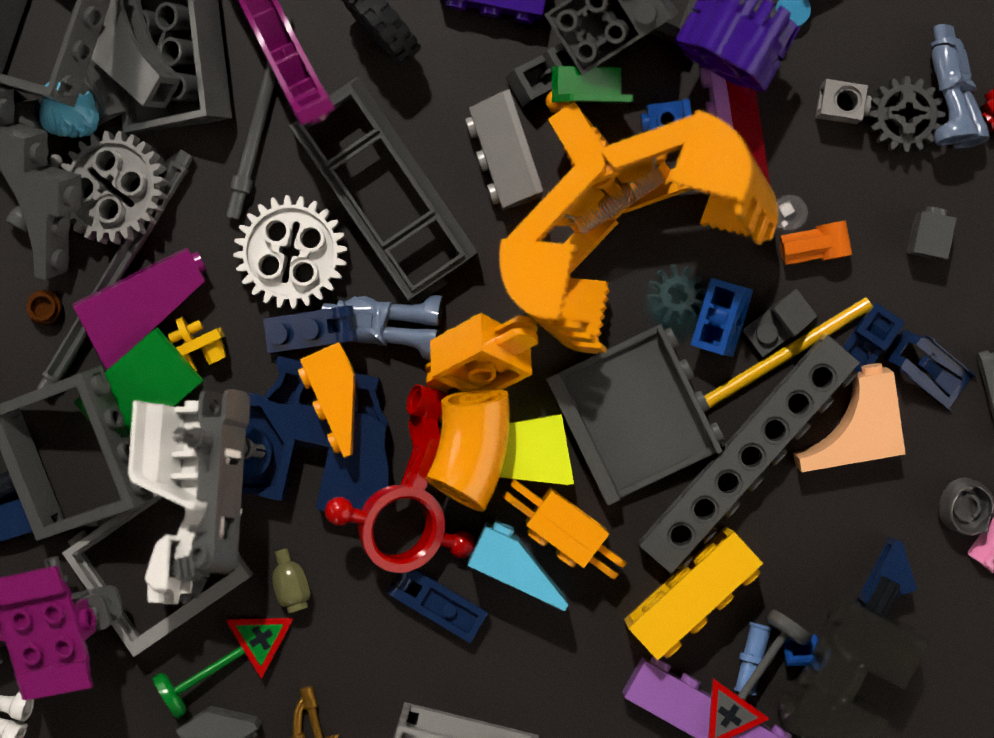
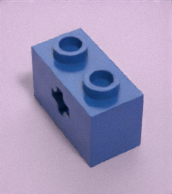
M711 278L690 345L720 355L733 357L753 290Z

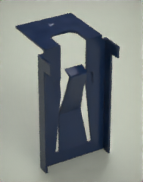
M905 329L902 330L883 357L884 360L900 366V371L950 411H952L950 407L972 376L976 377L974 373L937 344L935 339L927 335L922 337ZM909 343L917 345L936 362L962 378L960 380L948 373L925 355L920 360L918 365L929 373L932 379L950 395L949 397L924 372L907 358L901 356V353Z

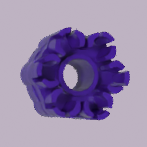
M697 0L692 8L693 12H690L674 42L691 61L732 84L763 93L766 92L781 64L780 61H783L800 30V27L789 19L791 13L780 5L773 18L769 17L776 5L771 0H762L756 13L754 8L759 0H744L742 5H739L741 0Z

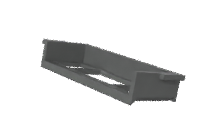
M356 77L332 93L329 98L335 108L334 110L353 98L374 130L330 160H327L307 131L314 124L307 122L301 125L299 120H297L295 123L290 124L289 127L407 300L412 305L419 304L446 286L448 283L444 278L476 257L478 252L359 77ZM379 139L386 145L430 210L385 242L382 241L335 172V169ZM437 220L459 252V255L413 286L390 251Z

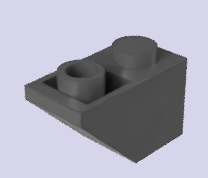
M209 706L182 723L176 732L180 738H255L258 735L255 730L259 728L262 722L258 716Z

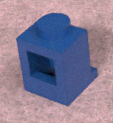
M690 99L647 105L645 114H640L642 133L664 126L660 120L664 114L672 116L673 122L692 116Z

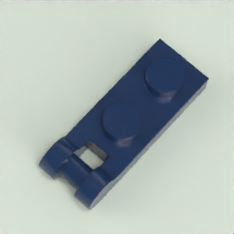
M353 305L263 319L267 352L276 353L331 345L337 342L357 341V331L353 330L351 317L354 316ZM333 319H337L339 332L334 333Z
M418 568L409 572H403L397 583H392L387 591L395 599L469 643L473 640L488 614L487 610L426 575ZM413 581L422 586L417 596L408 592Z

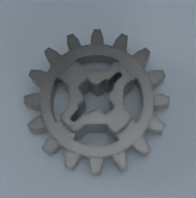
M905 76L901 81V85L894 78L888 82L889 90L884 86L876 90L881 98L873 97L871 100V106L875 107V110L870 111L866 118L875 119V124L868 129L870 132L879 131L880 135L876 140L878 144L884 140L889 141V151L894 150L900 145L901 153L906 154L912 145L917 152L923 149L922 140L928 144L932 143L935 139L931 132H935L936 129L941 127L940 124L936 123V120L943 118L945 112L937 111L936 106L940 105L943 100L942 98L933 99L931 95L936 88L933 86L927 90L923 89L924 80L921 78L914 85L911 84L910 76ZM898 93L896 104L885 108L888 99ZM916 96L922 100L925 107L916 100ZM905 109L906 113L916 117L906 122L904 116H899L896 113ZM927 122L923 131L913 137L915 126ZM886 123H889L896 130V135L889 130Z

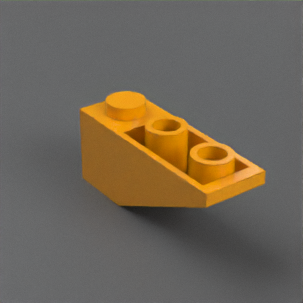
M337 342L300 359L303 368L298 369V373L305 388L312 387L318 400L312 403L320 421L327 419L332 430L331 433L327 434L333 451L335 454L342 452L343 457L346 458L353 455L356 375L342 344Z

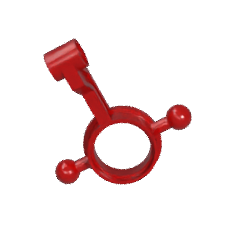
M416 384L411 389L406 402L407 413L411 415L408 427L413 451L401 485H392L378 490L366 501L362 510L353 508L351 502L344 497L331 499L325 507V516L333 525L341 526L349 521L357 523L359 538L366 555L380 568L394 573L409 572L423 566L435 555L440 546L449 548L451 554L457 558H467L471 556L476 545L475 538L467 531H457L454 534L445 533L443 510L439 502L430 493L425 491L428 484L425 478L433 464L440 442L441 434L438 423L442 424V399L450 394L420 384ZM410 498L417 500L423 507L426 518L425 529L419 541L410 550L401 554L389 555L380 552L374 542L373 529L376 518L381 510L389 503L398 499Z

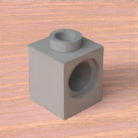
M831 79L824 80L820 84L815 118L858 124L863 120V116L867 117L870 112L872 98L867 95L868 85ZM839 94H845L851 98L853 106L850 111H844L838 106L837 97Z

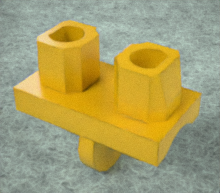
M183 316L176 319L178 330L169 333L168 337L172 344L184 339L185 344L176 347V349L195 371L198 370L190 355L195 350L201 348L209 365L227 357L221 338L225 337L221 327L194 338V333L204 329L201 321L197 320L188 324Z

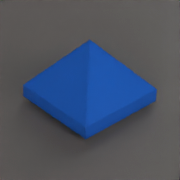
M812 635L813 637L809 643L804 646L787 638L783 643L786 665H821L822 659L817 635Z

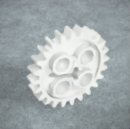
M285 195L283 205H279L278 201L273 197L271 198V209L269 210L259 204L258 208L261 215L256 217L248 213L247 216L252 222L251 226H239L241 231L246 234L245 238L234 240V242L243 246V251L236 252L233 256L244 260V263L239 265L236 270L238 272H248L242 283L247 285L254 282L256 285L252 290V294L256 296L264 291L263 302L267 304L274 296L277 297L276 303L279 308L284 306L286 299L289 300L292 309H297L298 299H302L305 305L309 307L311 306L310 296L313 294L322 301L324 299L321 291L323 287L334 291L330 279L332 277L342 279V275L336 271V267L347 266V262L340 259L339 254L347 252L348 248L338 245V241L346 237L345 233H334L333 231L339 225V221L336 219L327 222L326 219L330 211L325 209L318 214V202L313 201L308 208L305 207V198L303 196L299 197L296 205H293L289 195ZM281 222L286 227L285 237L282 240L273 241L270 239L269 229L274 223ZM295 222H299L300 227L296 235L294 248L299 250L300 253L298 257L293 256L291 258L289 280L287 283H284L282 278L288 257L283 254V249L290 248L293 225ZM311 229L319 231L321 235L320 243L314 248L305 247L303 244L304 234ZM270 256L276 257L279 262L278 271L273 275H265L262 270L263 261ZM308 263L314 270L313 277L308 282L301 283L296 278V270L301 264Z

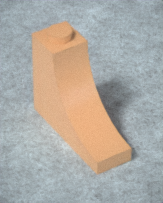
M881 363L861 366L862 372H858L852 380V393L848 408L837 427L819 443L804 450L793 452L795 466L801 472L906 454L893 371L883 367Z

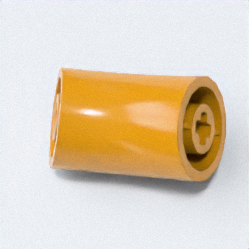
M494 388L473 389L457 392L442 399L440 442L433 464L425 479L446 496L476 511H485L494 493L503 467L509 436L510 414L507 391Z

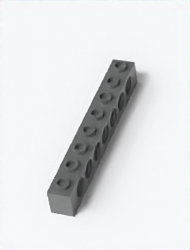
M823 334L722 447L723 452L717 453L643 535L638 541L639 546L671 574L676 568L680 571L683 570L693 559L694 555L691 551L698 543L701 542L705 545L717 531L714 527L715 524L723 516L728 519L741 504L738 501L740 496L746 490L751 493L762 482L764 477L761 473L769 464L774 467L782 460L787 453L784 447L792 438L799 440L811 426L807 421L817 411L819 414H822L834 401V398L831 396L832 393L840 385L845 388L858 373L855 368L859 362L829 335ZM824 367L829 373L828 382L824 386L817 387L812 382V374L815 369ZM800 393L805 398V407L798 413H792L788 407V401L792 395ZM771 420H779L782 424V433L775 439H769L765 435V426ZM749 446L757 447L759 451V458L752 465H746L741 460L742 451ZM724 473H733L736 477L735 486L728 491L719 489V477ZM701 499H708L713 503L712 512L705 517H700L694 512L695 504ZM678 525H684L690 530L688 539L680 543L671 539L673 528Z

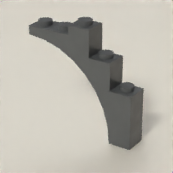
M111 0L103 22L105 29L98 37L91 59L142 106L165 109L182 79L164 60L152 40L143 16L141 1Z
M0 85V171L15 194L27 224L33 250L34 277L48 280L68 271L70 259L68 253L69 213L81 208V175L47 165L48 131L14 123V88Z

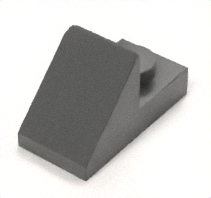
M796 288L743 327L741 332L758 355L763 358L788 338L796 336L817 315Z

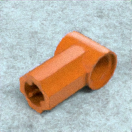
M846 221L815 226L816 229L780 235L779 247L784 265H793L815 259L825 261L851 256L852 249Z

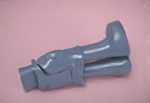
M947 24L936 25L933 27L935 41L931 43L932 63L937 76L939 90H942L947 103L949 121L936 129L934 133L935 144L941 146L953 144V147L956 149L982 144L989 140L990 136L987 123L973 95L977 87L971 78L972 74L966 50L962 41L956 38L954 26Z
M432 295L423 303L413 305L378 302L366 296H354L347 301L339 300L337 304H322V310L353 305L352 328L357 331L358 338L357 341L353 342L387 346V343L406 345L418 349L423 359L431 361L430 340L440 335L439 330L387 327L389 320L440 327L443 314V296ZM333 319L334 332L336 333L339 332L337 319Z

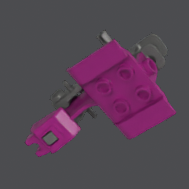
M58 556L44 559L43 562L46 568L0 577V647L7 645L22 700H31L92 688L90 657L85 640L96 631L109 627L112 621L121 618L124 613L119 591L113 585L71 593L66 584L69 581L68 577L62 573ZM0 653V664H1V663L3 662V660H2L1 653Z

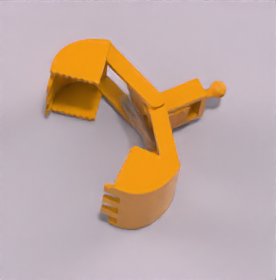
M551 90L547 93L545 102L549 110L555 113V115L548 120L564 145L563 150L571 162L572 169L506 239H501L500 269L504 285L514 302L561 344L578 352L606 353L607 348L600 343L598 337L602 334L600 328L603 326L601 320L605 317L603 311L607 309L605 303L609 300L606 296L610 292L608 282L571 278L570 274L618 224L617 219L622 213L636 210L692 189L696 192L702 190L704 194L711 192L699 224L704 227L710 225L712 229L718 227L721 231L727 229L729 233L735 231L737 235L743 233L745 237L752 236L755 244L761 245L766 240L772 241L778 223V203L774 191L740 136L729 125L715 116L697 110L695 115L609 145L575 101L573 103L552 102ZM682 148L676 167L670 169L665 163L667 154ZM568 225L574 231L564 244L540 242L555 226Z

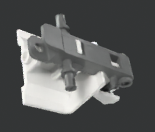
M227 389L223 394L203 391L199 396V401H185V407L133 401L129 477L133 483L185 507L184 519L177 536L165 535L155 544L145 575V581L148 583V602L178 604L180 594L192 592V584L195 579L207 578L209 573H230L239 564L238 544L240 516L243 510L241 508L244 459L250 457L261 459L264 457L265 452L257 450H266L263 444H256L251 439L245 438L250 413V397L246 392L235 389ZM211 401L215 404V410L210 409Z

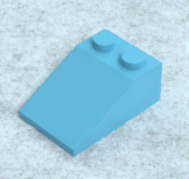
M495 519L493 524L486 521L475 548L469 557L468 566L566 611L568 606L566 596L521 539L514 534V527Z

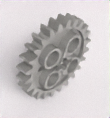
M104 131L103 140L92 134L90 146L80 141L78 142L81 150L79 154L69 151L68 154L73 160L71 165L61 164L64 170L81 175V208L69 213V221L71 224L75 223L73 227L75 232L84 233V237L91 241L97 238V242L106 245L110 238L112 243L120 245L122 236L129 241H134L133 231L136 230L145 234L146 230L143 224L146 221L154 225L156 224L154 217L151 215L153 211H164L157 202L158 199L168 198V195L160 191V187L169 184V181L159 177L166 170V167L160 163L155 164L159 160L160 155L154 151L150 152L152 146L144 141L140 143V138L133 134L127 138V134L118 131L114 137L112 133ZM115 157L114 166L110 170H106L108 160ZM94 168L103 178L111 181L117 190L134 202V206L130 207L122 198L113 194V191L108 186L97 180L90 173L91 169ZM140 177L138 189L131 192L132 182ZM93 184L91 195L85 198L86 188ZM118 205L117 215L110 219L109 212L111 208Z

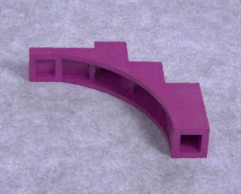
M238 0L293 113L301 125L307 122L315 124L324 120L328 116V112L335 108L307 59L279 1Z

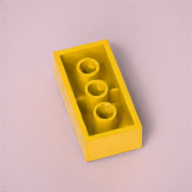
M725 526L694 554L693 559L683 570L680 571L678 569L635 608L624 621L628 629L657 660L663 655L665 658H669L681 647L682 643L679 640L689 631L695 634L708 622L706 616L715 607L721 610L734 598L732 592L739 585L747 586L759 576L760 571L758 568L763 563L734 531Z

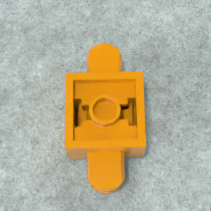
M480 313L430 340L431 362L425 365L427 387L442 392L452 388L460 391L485 388L503 390L531 376V347L538 344L536 321L531 317L519 315L502 324Z
M515 479L510 485L536 506L534 509L530 508L508 491H505L502 497L528 516L525 521L526 526L529 527L527 530L528 535L544 547L548 542L557 548L555 551L557 553L556 556L572 568L577 563L585 568L588 562H590L614 580L619 574L594 555L598 550L621 568H624L627 564L624 559L602 544L609 535L604 526L551 487L540 498Z

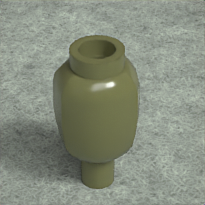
M288 548L275 551L278 566L273 571L272 580L278 603L286 607L288 613L308 608L307 600L310 597V589L303 569L299 564L291 561Z

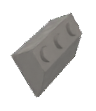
M510 89L469 107L471 117L466 118L465 121L471 139L475 137L479 139L482 150L477 151L476 154L482 172L487 170L490 172L493 183L487 185L493 205L500 203L503 211L542 198L543 188Z

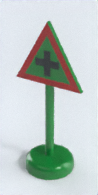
M294 618L226 620L240 643V647L176 687L165 673H159L152 677L158 692L174 717L179 719L187 712L186 704L180 695L182 692L245 653L262 679Z

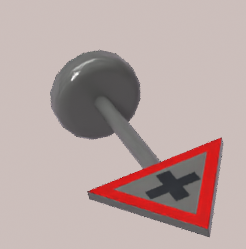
M772 609L767 616V622L780 634L739 694L736 695L712 678L708 738H731L770 720L766 715L747 703L745 699L788 638L801 646L807 645L813 637L808 631L777 610Z

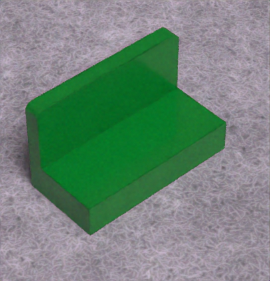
M577 66L552 67V102L573 103L575 101L576 103L608 104L633 102V95L621 94V68L595 67L582 75Z

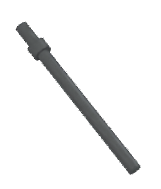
M286 16L290 25H292L293 19ZM268 61L238 173L233 175L230 189L233 191L226 217L240 220L246 194L251 192L253 180L250 178L277 81Z

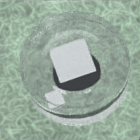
M785 195L777 200L779 213L777 226L779 228L794 230L804 224L807 219L808 209L800 197Z

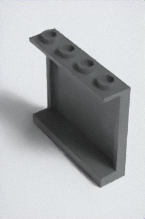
M662 324L607 349L606 353H598L547 378L548 384L607 506L619 501L621 497L716 452L718 454L723 452L720 443L725 441L717 422L710 425L704 413L710 409L701 390L696 393L694 392L689 380L695 378L687 360L679 361L674 351V348L680 345L671 327L664 330Z

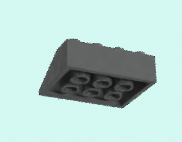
M140 0L143 16L152 40L164 60L182 80L165 109L142 106L118 84L128 106V110L121 114L123 133L201 125L231 119L232 113L218 0Z

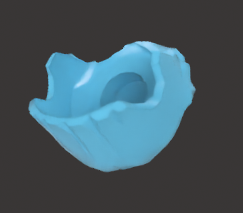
M86 92L85 95L79 93L75 107L41 98L39 118L43 128L51 134L81 138L83 136H90L97 129L99 113L95 106L93 94Z

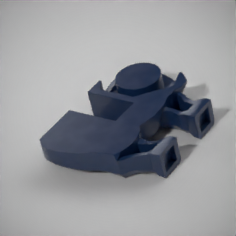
M277 356L276 364L279 377L274 385L266 392L264 397L258 393H247L250 397V413L245 438L251 439L253 443L263 444L266 450H257L265 452L264 457L261 459L255 457L244 459L242 493L258 494V496L279 501L285 499L296 447L299 445L328 452L315 509L325 511L326 504L331 499L344 497L351 502L353 508L362 510L366 501L375 492L389 486V466L385 451L388 421L376 395L380 378L355 373L353 455L344 458L342 452L335 454L331 447L327 434L331 433L332 430L327 419L320 421L314 406L301 403V396L305 389L298 373V369L303 368L301 361Z

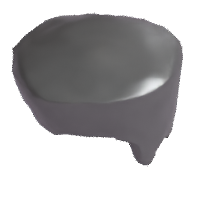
M967 477L950 482L944 489L938 504L939 517L942 523L948 529L964 535L972 536L987 533L994 509L992 493L981 482Z

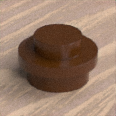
M49 290L35 291L26 302V312L29 318L38 324L53 323L58 319L62 311L60 298Z

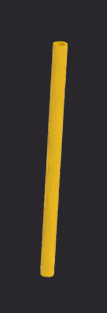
M866 297L706 394L704 397L709 408H712L807 350L823 334L831 335L864 315L872 307V304Z

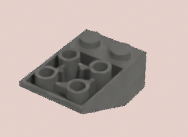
M566 0L547 12L545 16L580 73L584 75L674 18L679 12L671 0Z

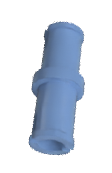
M750 622L745 649L739 655V659L742 662L736 687L734 688L735 691L740 692L765 656L772 627ZM758 682L756 683L752 691L749 693V695L756 696Z

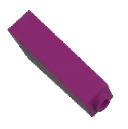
M187 247L73 303V308L106 370L138 344L205 281L201 273L207 269L198 252L191 254Z

